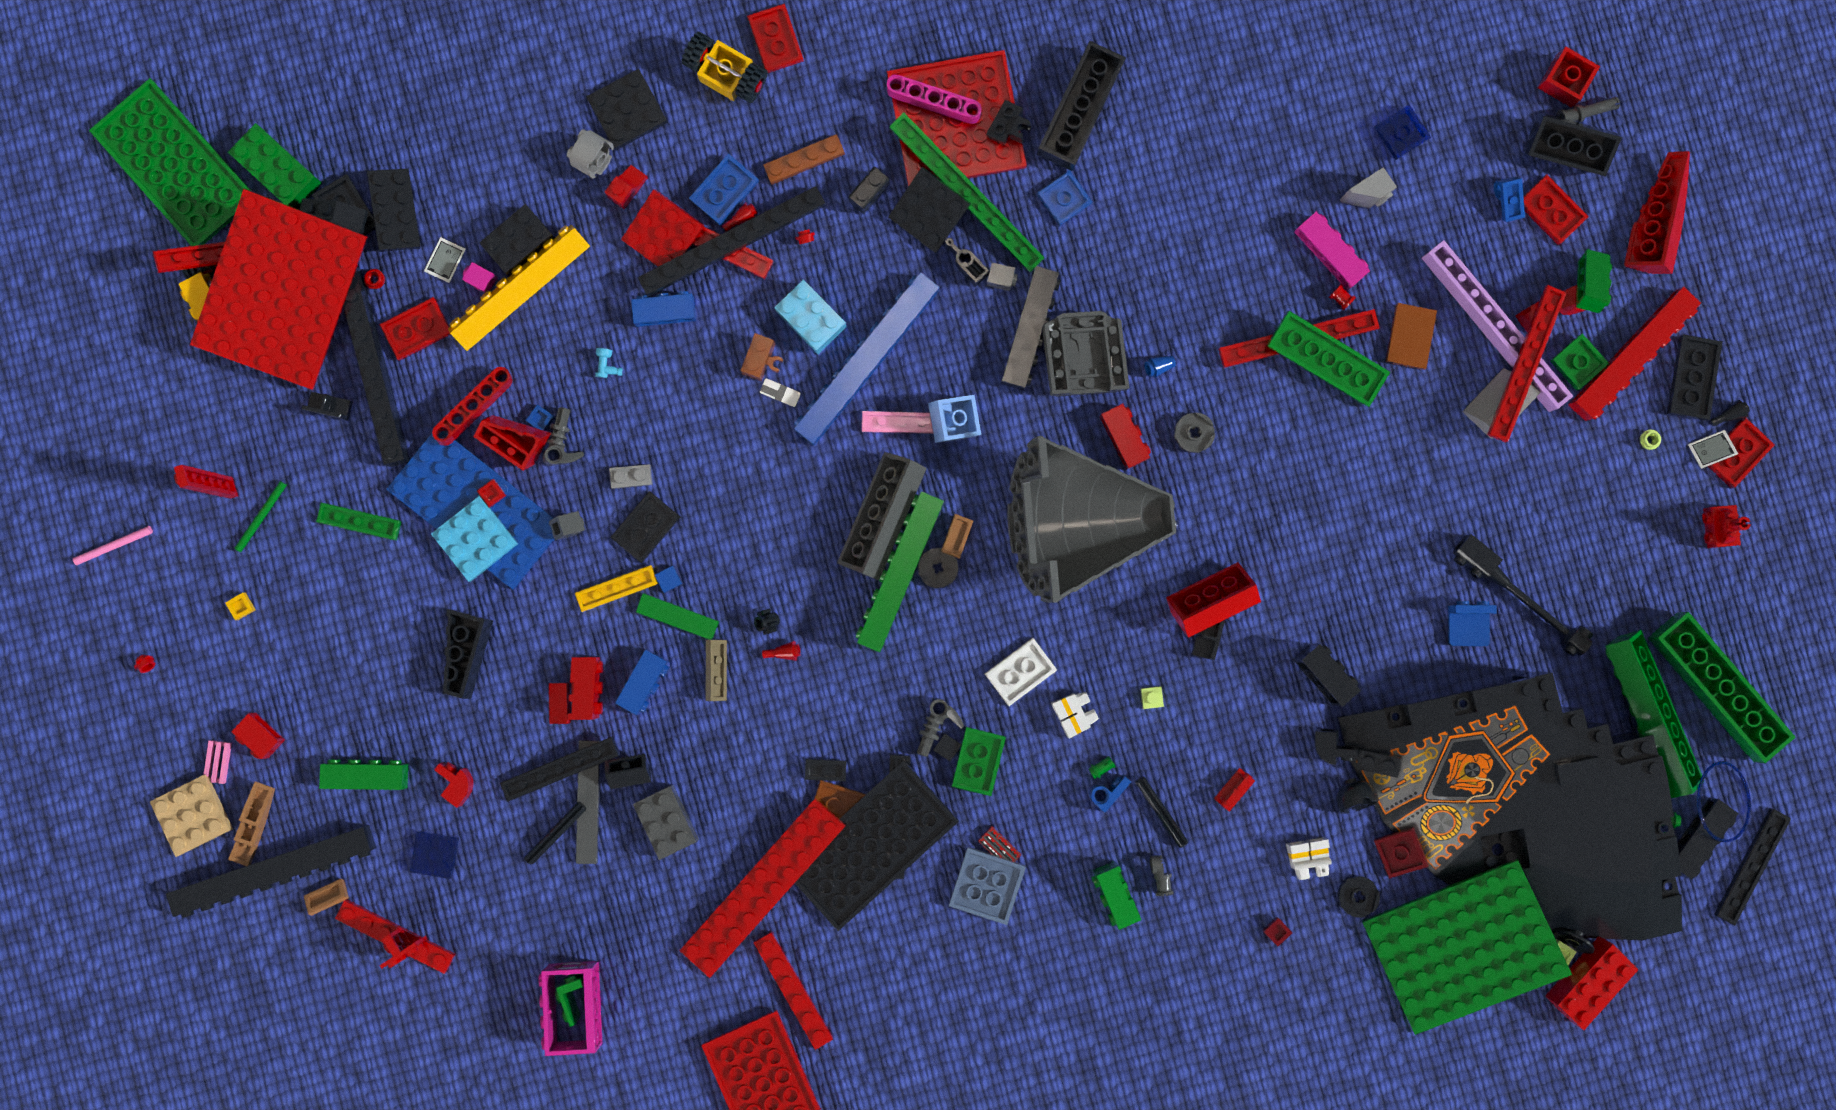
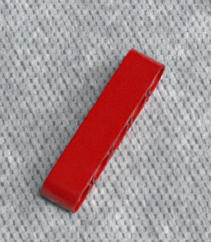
M497 367L487 375L433 428L432 434L435 440L440 445L447 446L457 439L512 385L513 380L509 371L504 367ZM502 374L507 375V378H506L505 381H503V382L497 381V378H498L500 375H502ZM485 389H492V393L489 396L483 395ZM473 402L478 403L476 409H468L469 404ZM456 417H463V421L460 424H453ZM448 431L446 438H439L440 432Z

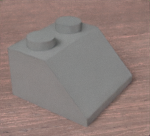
M1383 167L1349 189L1340 201L1364 208H1371L1374 205L1379 207L1393 196L1392 191L1397 186Z

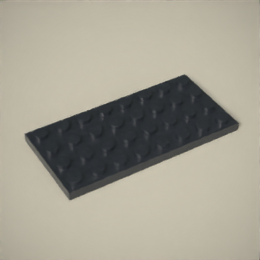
M903 760L839 819L846 826L800 876L795 884L836 930L839 931L955 826L959 820L906 761Z

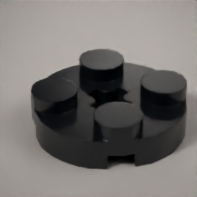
M933 548L925 552L918 563L919 576L927 586L932 588L948 586L955 580L958 573L957 560L955 557L941 552L942 548ZM941 563L944 571H939L938 574H935V569L932 568L933 564Z
M1357 875L1344 879L1339 886L1337 899L1339 906L1347 914L1363 918L1377 909L1380 902V894L1370 879ZM1361 891L1363 899L1355 902L1354 894Z

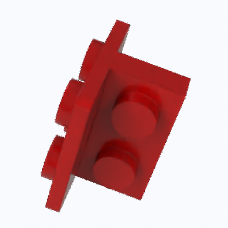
M402 927L382 938L385 950L389 954L391 953L393 957L379 965L380 968L383 969L388 965L390 969L424 947L422 942L428 939L426 935L412 944Z

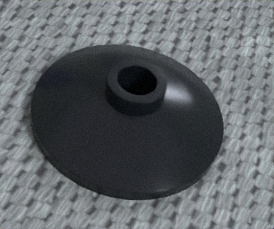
M1576 929L1571 931H1554L1555 939L1573 950L1581 953H1594V946L1583 937L1584 934Z

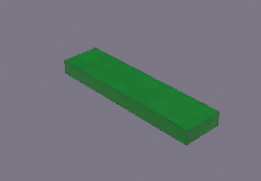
M322 502L316 520L318 523L396 541L402 522Z
M644 593L636 610L639 614L709 640H713L719 624L717 620Z

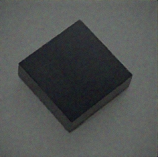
M944 733L933 750L948 761H951L961 747V744Z

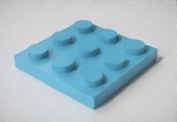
M478 496L431 533L468 582L474 580L518 545L514 537L491 508L487 506L481 496Z

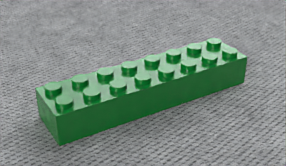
M922 491L920 496L915 495L911 504L914 510L912 514L908 513L903 526L906 529L904 533L900 532L895 542L898 545L896 552L892 551L888 558L889 569L888 571L883 570L879 582H882L880 590L875 589L871 599L875 602L872 609L867 608L863 617L866 620L864 628L860 626L855 638H858L857 643L881 652L944 503L943 500Z
M1677 612L1648 637L1656 649L1753 762L1767 763L1796 738L1689 612Z
M1638 630L1620 635L1605 646L1606 655L1613 663L1615 677L1620 680L1622 694L1628 699L1630 713L1638 723V732L1654 736L1658 755L1663 757L1671 798L1693 794L1704 782V778L1643 632Z

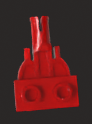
M1737 505L1703 508L1702 521L1705 524L1704 540L1707 548L1741 545V533L1739 531L1749 529L1751 524H1746V522H1750V519L1747 517L1738 518Z

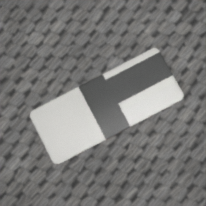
M767 378L760 390L761 394L793 407L796 406L801 394Z

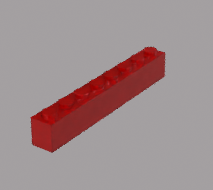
M1685 287L1675 290L1608 361L1609 364L1594 376L1568 405L1585 421L1590 419L1596 420L1604 412L1602 409L1616 400V394L1630 385L1631 382L1629 380L1644 370L1643 365L1646 362L1652 361L1658 353L1656 351L1671 341L1669 337L1673 333L1679 332L1684 327L1683 322L1687 318H1692L1698 312L1696 308L1701 302Z

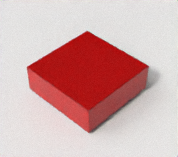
M492 479L477 490L489 508L506 497V494L495 479Z

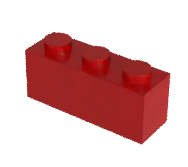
M1121 404L1101 414L1099 418L1125 469L1128 470L1148 460L1151 451L1147 443L1142 442L1140 438L1142 435L1138 425L1133 424L1131 420L1133 416L1130 409Z

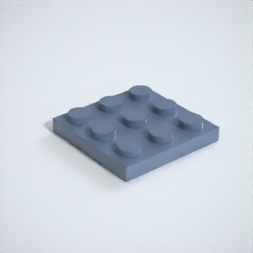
M967 846L949 906L1007 925L1026 865Z

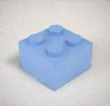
M975 395L942 399L928 403L935 443L981 435Z

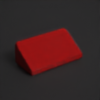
M549 683V724L570 723V720H567L568 714H570V683Z

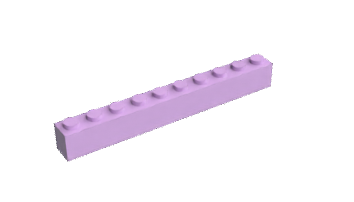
M1443 240L1424 255L1422 260L1513 368L1525 337ZM1541 358L1531 384L1541 392L1537 396L1538 400L1548 412L1560 408L1573 395Z

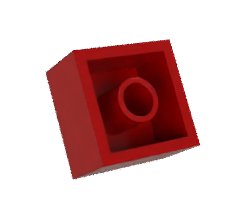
M1565 46L1556 54L1537 88L1572 108L1581 101L1600 66Z

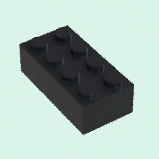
M1539 112L1523 151L1529 156L1606 176L1622 137L1615 132Z

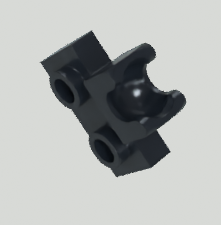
M1005 100L986 136L1002 145H1005L1009 137L1022 144L1024 143L1023 134L1019 131L1022 129L1030 131L1032 124L1029 120L1021 117L1023 113L1022 107Z

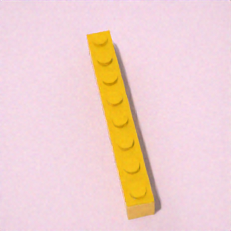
M566 225L558 231L559 235L553 240H547L538 253L533 252L529 255L528 261L524 265L515 267L511 272V276L507 279H501L492 292L488 291L483 294L478 304L469 306L465 310V315L461 318H455L449 324L448 330L450 334L466 351L590 247L572 225Z

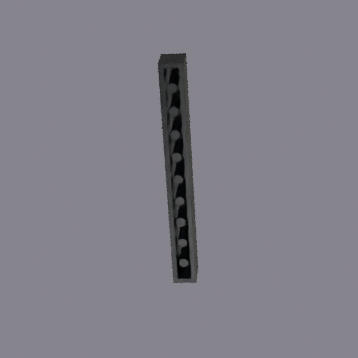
M357 267L343 306L383 463L386 466L394 467L408 463L410 457L363 273Z
M368 825L168 892L166 897L172 916L181 915L182 918L195 914L194 910L201 908L202 912L214 908L213 904L219 901L223 905L234 901V896L240 895L241 898L253 895L252 890L260 888V892L273 888V883L279 882L280 885L293 881L292 877L299 875L300 878L312 875L311 871L317 868L321 872L332 868V863L338 862L339 865L351 862L350 857L358 855L360 859L371 855L370 851L376 849V845Z

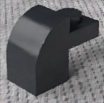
M1318 728L1315 731L1316 751L1325 762L1336 765L1338 757H1341L1343 761H1353L1354 758L1358 757L1359 747L1338 745L1339 729Z

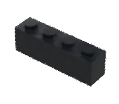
M1709 797L1677 842L1681 874L1684 878L1692 880L1700 873L1701 866L1711 858L1713 849L1723 841L1724 834L1728 828H1731L1736 822L1735 818L1739 813L1720 799Z

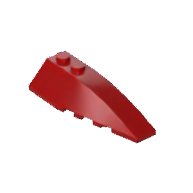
M1689 151L1668 152L1657 174L1658 179L1648 193L1650 196L1640 210L1641 215L1632 227L1624 263L1625 267L1651 274H1673L1686 205Z

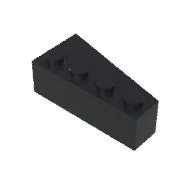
M447 609L448 626H446L447 647H445L446 666H444L443 693L461 699H471L494 620Z

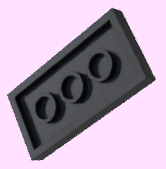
M409 168L367 171L378 251L420 249Z
M1685 334L1679 336L1667 414L1704 421L1710 420L1723 341Z

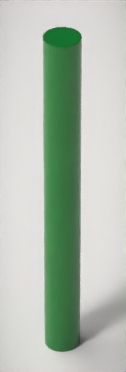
M282 481L277 484L234 549L239 552L243 551L287 484Z

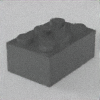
M674 785L633 804L659 860L699 840Z

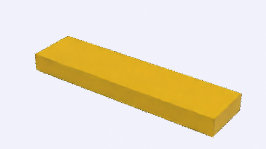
M652 565L576 592L575 596L581 612L658 585V581Z

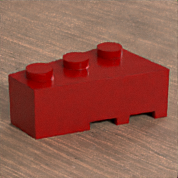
M492 415L481 421L473 437L524 471L535 464L551 433Z
M572 657L570 673L572 695H569V702H572V712L568 714L567 720H593L599 718V714L603 713V703L600 702V694L603 693V682H600V673H603V662L600 661V657Z

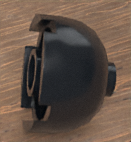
M1356 778L1344 781L1345 785L1339 789L1336 796L1337 806L1341 814L1350 813L1349 809L1351 808L1352 810L1359 811L1376 804V801H1380L1376 790L1370 783L1357 781Z

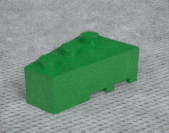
M1112 861L1092 870L1094 876L1091 877L1096 888L1100 887L1102 895L1099 896L1104 907L1108 906L1110 910L1108 918L1111 925H1116L1120 930L1141 921L1134 900L1128 890V885L1121 874L1120 866L1115 861Z

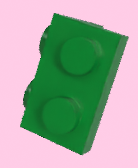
M583 973L568 975L569 977L565 978L556 987L557 991H555L558 1003L562 1004L564 1009L562 1011L563 1019L566 1023H569L570 1027L574 1026L581 1018L573 991L584 986Z

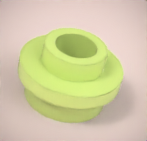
M1646 430L1640 436V443L1643 448L1653 450L1660 445L1661 436L1655 430ZM1648 436L1652 439L1651 443L1647 441Z

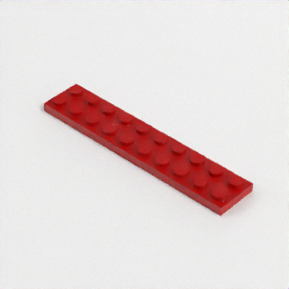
M815 798L679 951L710 978L846 825Z

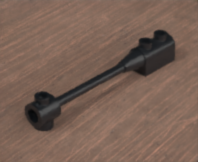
M1472 534L1465 535L1454 548L1452 553L1456 557L1453 560L1462 567L1467 564L1471 568L1469 573L1476 579L1482 577L1503 588L1505 587L1564 635L1562 642L1566 645L1564 648L1566 653L1571 656L1576 654L1581 656L1591 647L1593 640H1591L1593 633L1583 626L1568 629L1511 583L1510 579L1498 567L1503 559Z

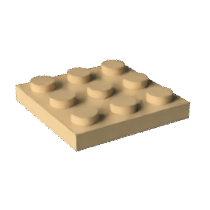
M206 774L150 801L175 857L233 830L211 780Z

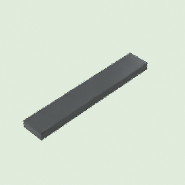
M579 740V750L600 741ZM600 764L578 773L577 803H583L586 811L577 819L576 864L598 863Z

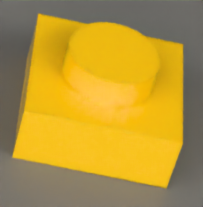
M244 592L225 602L235 620H240L256 610Z

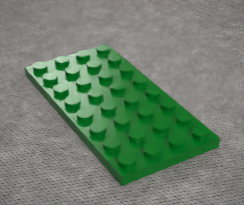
M151 78L89 130L191 246L206 244L234 218L243 189L251 191Z

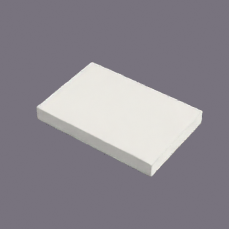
M1031 638L987 671L985 676L1006 704L1010 706L1056 672L1057 669L1035 639Z

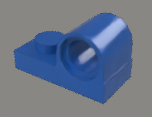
M1515 176L1495 181L1494 193L1496 198L1501 201L1502 221L1509 222L1525 218L1522 178Z
M1124 775L1121 777L1117 776L1110 786L1112 788L1110 790L1102 785H1094L1089 791V797L1098 808L1106 813L1131 781ZM1097 790L1104 791L1105 795L1102 800L1095 799L1094 795Z

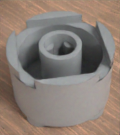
M583 129L578 134V140L574 146L569 148L567 157L570 158L571 166L591 178H596L594 175H601L609 165L612 158L609 152L610 149H614V146L611 142L593 131Z

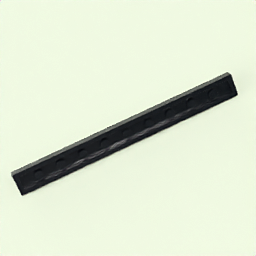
M815 186L637 278L647 297L826 206V203Z

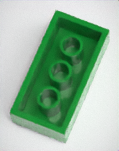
M256 123L228 151L233 158L282 203L297 209L302 198L308 199L322 184L319 179Z

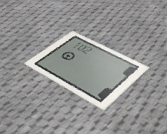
M440 237L424 271L449 283L466 249Z
M1725 430L1688 444L1701 469L1738 454Z

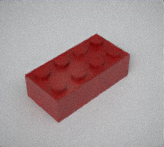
M1239 562L1166 597L1172 616L1188 638L1261 602L1256 583Z
M1600 936L1592 943L1595 948L1594 953H1583L1570 967L1572 975L1560 979L1545 995L1569 1021L1582 1030L1588 1027L1638 971L1634 964L1614 944Z

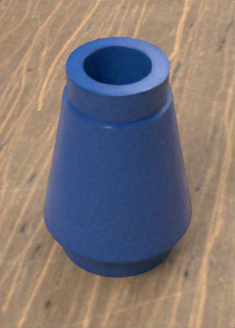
M1172 355L1149 358L1144 363L1146 374L1148 377L1153 376L1154 378L1176 366Z

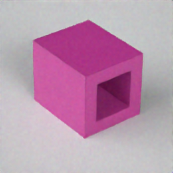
M472 262L470 266L465 268L462 280L481 292L486 293L491 291L498 277Z

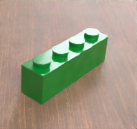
M327 759V763L320 764L319 789L403 790L408 788V764H402V760H389V763H381V760L373 759L368 760V763H361V759H349L348 763H340V759Z

